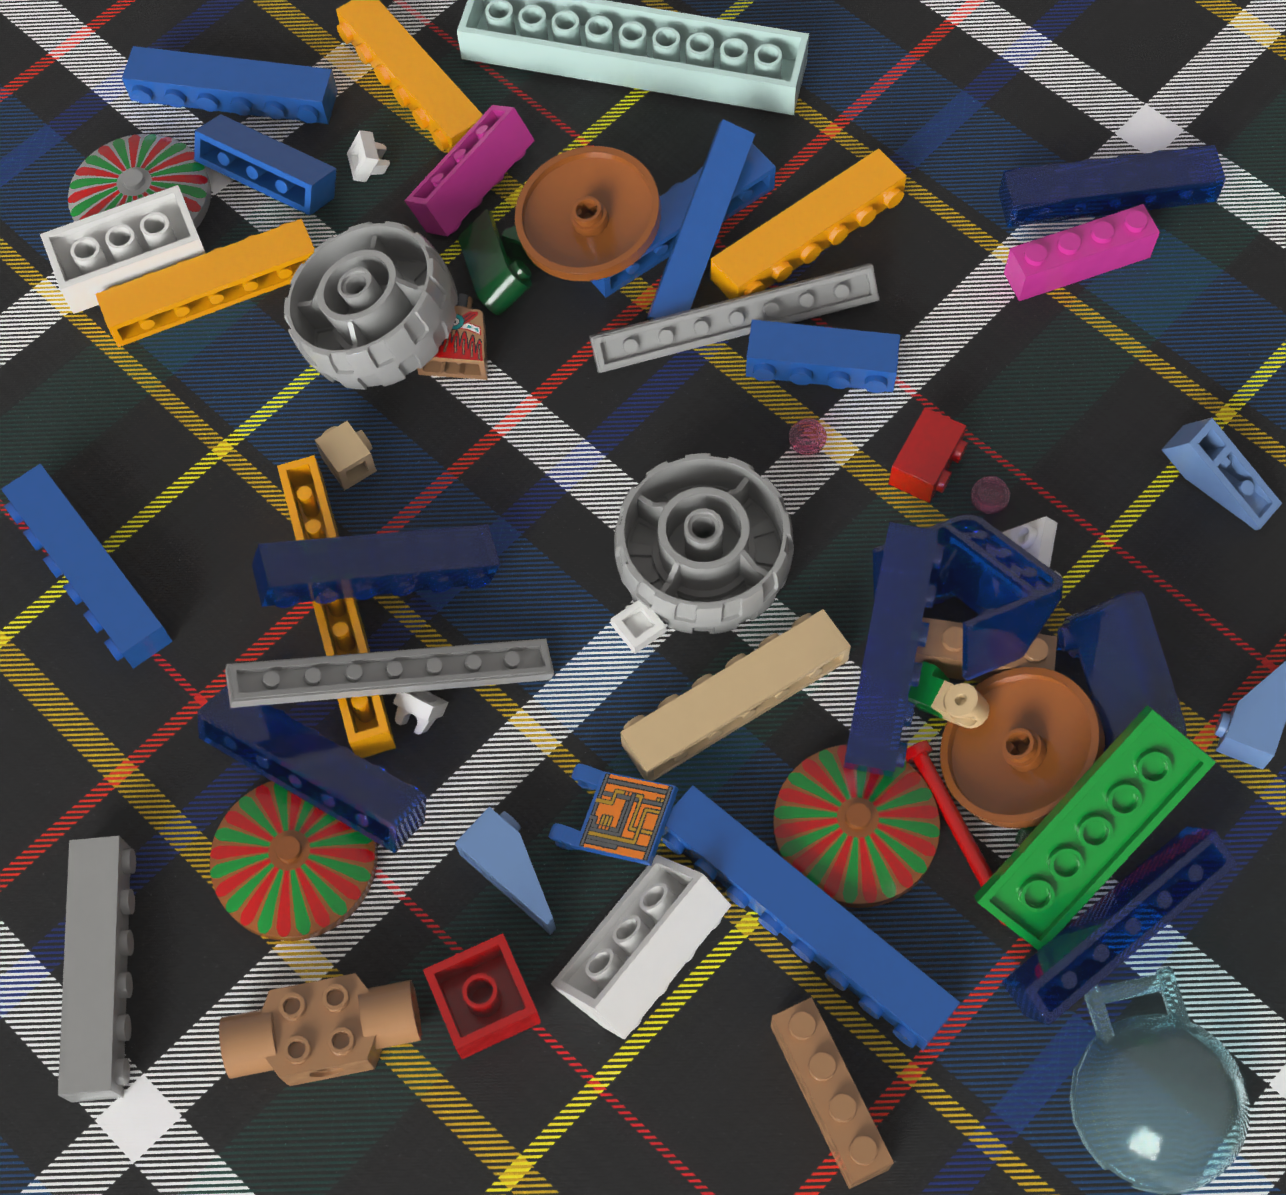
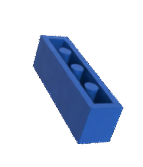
M222 114L195 130L194 161L309 216L334 199L336 168Z
M752 319L747 351L746 377H752L760 381H790L797 385H828L834 389H866L872 393L893 392L897 375L900 335Z

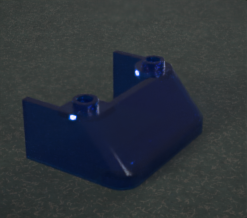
M960 515L873 548L874 601L878 605L909 592L914 593L917 597L930 604L942 603L956 596L980 615L963 622L962 677L967 681L1022 658L1062 599L1063 580L1060 575L978 516Z
M1141 590L1120 593L1064 619L1062 626L1058 628L1056 651H1068L1072 658H1080L1092 702L1097 709L1105 735L1104 752L1147 705L1187 737L1186 724L1147 600Z

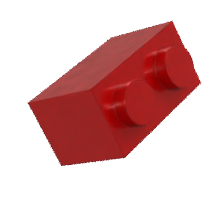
M925 407L892 465L888 485L930 503L936 491L944 492L952 475V472L948 471L952 461L959 463L968 445V442L963 440L966 425Z

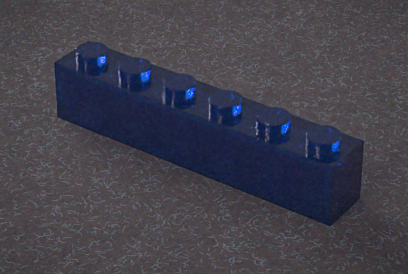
M1215 145L1191 146L1186 149L1157 150L1152 153L1137 155L1124 154L1112 158L1085 159L1079 162L1063 164L1051 163L1046 166L1030 168L1017 167L1003 172L998 193L1007 227L1111 215L1144 204L1147 210L1217 202L1226 178Z
M889 522L843 768L893 777L895 767H904L908 743L900 742L903 726L911 727L915 703L907 702L910 686L918 687L922 663L915 662L917 646H926L930 623L922 622L924 607H933L937 584L929 583L932 568H940L944 545L936 544L938 531Z
M488 524L258 544L252 562L261 606L275 605L279 608H287L297 603L314 601L319 604H327L336 599L353 597L357 600H366L375 595L383 594L405 596L414 591L423 590L443 592L453 587L463 586L476 589L490 584L500 566Z
M226 685L197 711L198 731L201 740L394 853L425 822L427 795L422 793L417 787L404 783L387 773L382 767L373 765L355 755L349 748L340 746L322 736L316 729L307 727L294 720L283 710L275 709L270 705L230 708Z
M1187 826L1005 978L1002 984L1025 1017L1050 1025L1237 866V862L1216 830Z

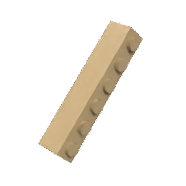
M824 609L814 615L807 613L798 618L792 624L791 629L783 634L778 635V633H774L766 637L759 644L758 649L750 654L745 655L741 653L733 657L725 665V669L712 676L709 673L700 677L693 683L692 689L680 696L673 694L667 697L658 705L657 710L646 717L638 715L625 724L624 730L620 732L622 747L644 780L654 781L848 662L851 645Z

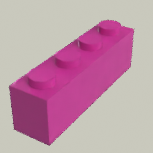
M492 105L404 200L427 233L447 237L454 233L469 212L482 203L483 197L488 191L503 180L507 170L525 155L526 149L535 140L514 107Z
M1142 204L1010 248L1004 275L1018 301H1022L1150 258L1160 231L1146 207Z

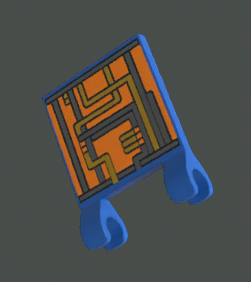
M577 764L574 767L571 778L578 781V785L582 789L596 790L582 829L579 831L569 826L555 823L550 830L549 838L555 841V844L562 849L582 850L652 866L678 788L674 785L604 772L588 765Z

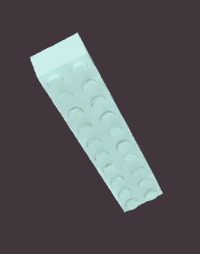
M467 0L457 29L461 59L794 115L807 64L809 33L607 0Z

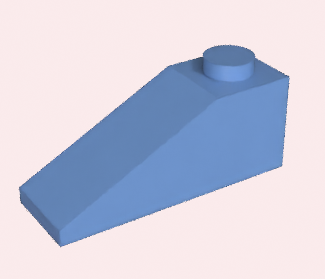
M1212 417L1183 425L1162 449L1163 453L1186 480L1254 530L1261 529L1282 504Z
M1286 661L1240 699L1229 714L1224 712L1221 714L1214 731V735L1220 737L1216 752L1262 770L1275 756L1286 722Z
M489 806L455 842L459 855L551 935L556 929L555 923L522 837L518 832L521 826L505 811L499 815Z

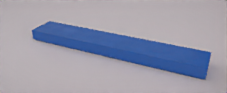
M724 119L719 123L646 319L651 320L691 309L752 145L754 133Z

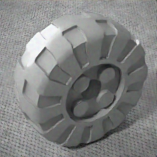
M386 221L385 223L377 224L366 222L349 227L347 231L335 237L331 236L314 249V253L304 264L301 263L290 282L292 285L288 298L285 297L284 318L291 328L288 329V332L305 360L318 373L331 382L336 380L346 388L367 390V387L379 385L386 387L402 381L406 378V375L417 368H423L438 353V348L443 340L447 339L451 333L456 319L455 306L458 302V296L454 280L446 263L430 242L419 232L414 233L407 225Z
M711 453L685 455V458L670 463L665 461L646 472V478L636 488L632 486L620 507V514L614 533V554L622 583L631 593L632 600L634 602L639 600L647 608L654 611L662 621L668 624V628L690 634L693 631H709L710 634L723 633L737 629L738 624L748 619L755 620L773 604L777 593L785 585L794 553L792 520L785 508L784 499L769 478H762L757 474L753 466L730 456L728 459L713 457Z

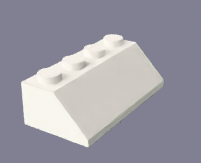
M178 185L40 234L59 289L73 314L99 305L96 293L107 290L112 286L135 280L147 273L176 265L180 261L206 254Z
M656 855L652 866L648 865L553 980L551 985L603 1028L625 1040L630 1032L640 1024L642 1017L658 997L665 993L669 983L685 963L692 959L695 951L709 933L720 924L722 917L732 905L703 873Z

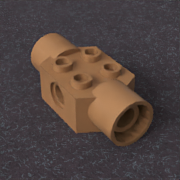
M356 973L269 990L261 1010L222 1017L219 1022L220 1050L225 1071L230 1079L274 1070L278 1077L289 1086L374 1070L383 1048L422 1040L421 1018L412 980L366 988Z

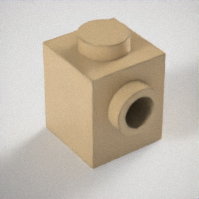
M348 421L327 429L319 438L315 439L321 458L344 490L377 471L370 450L373 449L370 441L362 430L355 432Z

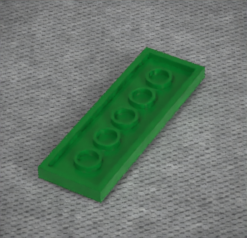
M1147 705L974 895L977 903L1039 952H1042L1212 768L1216 761Z

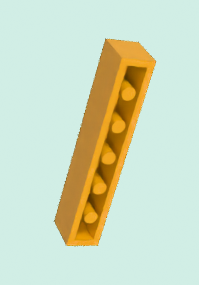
M351 0L337 8L336 12L339 20L337 30L342 40L346 44L351 43L355 47L360 60L365 65L370 64L374 68L380 83L383 86L389 85L398 103L403 108L407 106L412 111L418 126L421 129L427 128L436 146L441 151L446 150L449 153L483 114L379 0Z
M880 149L875 150L712 257L710 279L728 299L764 291L775 282L780 283L786 280L793 270L804 263L809 264L813 262L823 250L832 244H840L850 232L859 226H867L877 214L886 208L891 209L898 205L904 197L907 176Z
M301 218L290 223L281 224L277 228L258 235L248 236L244 240L225 247L215 248L211 252L195 258L180 261L176 265L147 273L124 284L112 286L95 295L107 327L117 346L121 347L291 284L290 282L301 263L304 264L314 253L315 248Z

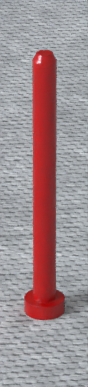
M927 740L918 742L907 748L903 752V756L908 764L915 763L920 775L930 788L941 814L977 881L982 887L991 878L993 873L929 757V754L933 751Z

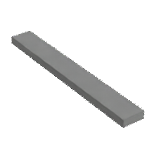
M868 263L589 335L597 371L602 373L750 334L752 319L794 323L879 301L873 264Z
M545 638L226 664L225 674L230 708L544 681L552 679L554 670L547 639Z

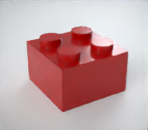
M503 933L423 969L455 1049L461 1059L467 1058L541 1023L536 1007Z

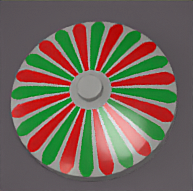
M157 134L130 135L103 145L82 162L70 183L68 205L70 214L75 222L178 185L195 228H197L204 219L210 205V180L204 165L194 161V151L186 144L174 138Z

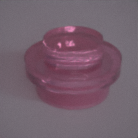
M805 418L795 423L790 429V446L799 454H817L826 444V431L817 420Z
M987 476L978 480L971 491L973 505L979 511L987 514L1001 512L1006 508L1010 499V491L1002 479L995 476Z

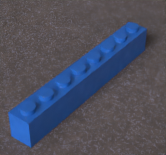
M694 785L671 809L662 841L672 852L677 855H681L684 852L695 862L693 866L696 871L703 873L710 882L716 879L727 888L725 891L726 895L736 905L743 909L748 905L760 915L758 921L766 930L775 936H778L779 933L783 934L793 943L791 948L801 959L807 963H811L814 960L826 970L825 977L841 991H845L848 988L859 997L858 1004L866 1013L875 1019H879L882 1016L895 1027L893 1033L901 1042L910 1048H914L917 1045L924 1051L957 1009L960 1002Z

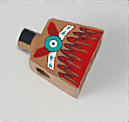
M457 293L456 319L451 333L447 339L443 340L438 348V353L430 362L421 369L417 368L418 375L487 380V341L483 312L479 309H472L473 299L470 296Z

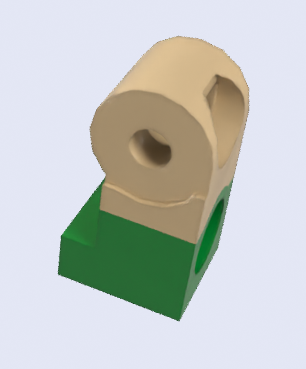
M923 661L905 697L919 710L959 726L971 729L983 724L989 715V704L986 699L970 684L960 683L954 685L950 683V679L936 665Z

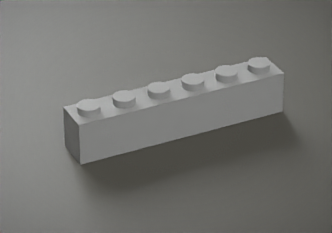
M120 836L69 840L58 1096L71 1103L123 1098L124 1085H127L130 1080V1064L128 1058H125V1041H129L131 1038V1019L126 1014V998H130L132 995L133 982L131 973L127 972V960L134 950L133 934L131 930H128L129 914H133L135 910V896L133 890L130 889V874H134L136 871V855L134 849H131Z

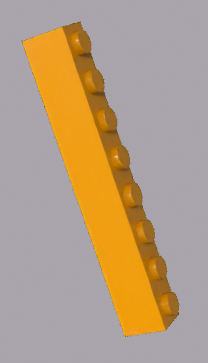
M315 455L277 465L326 656L370 653L324 479ZM382 695L338 699L348 741L357 760L396 748Z

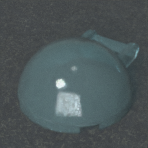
M1171 967L1159 968L1155 975L1100 987L1096 982L1085 984L1083 987L1084 997L1096 1037L1088 1043L1077 1066L1074 1067L1070 1092L1073 1122L1083 1145L1105 1171L1110 1169L1122 1179L1132 1183L1131 1187L1141 1191L1162 1195L1187 1193L1208 1185L1224 1173L1235 1161L1242 1149L1249 1129L1250 1100L1246 1081L1236 1060L1217 1038L1201 1026L1190 1022ZM1161 992L1168 1014L1134 1015L1111 1024L1105 1006L1106 1003Z

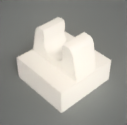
M359 130L347 152L354 181L367 182L370 175L384 174L390 165L389 160H382L387 150L386 146L375 142L372 132Z
M639 600L611 618L612 627L634 654L666 633V625L659 616Z
M428 691L397 693L393 704L398 706L395 722L399 725L406 724L409 716L413 714L417 718V726L414 733L418 735L425 733L432 726L436 718L443 716L449 702Z

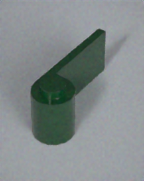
M486 209L458 236V240L478 298L492 313L501 315L531 287L530 277L532 273L522 261L518 259L513 261L506 255L492 212Z

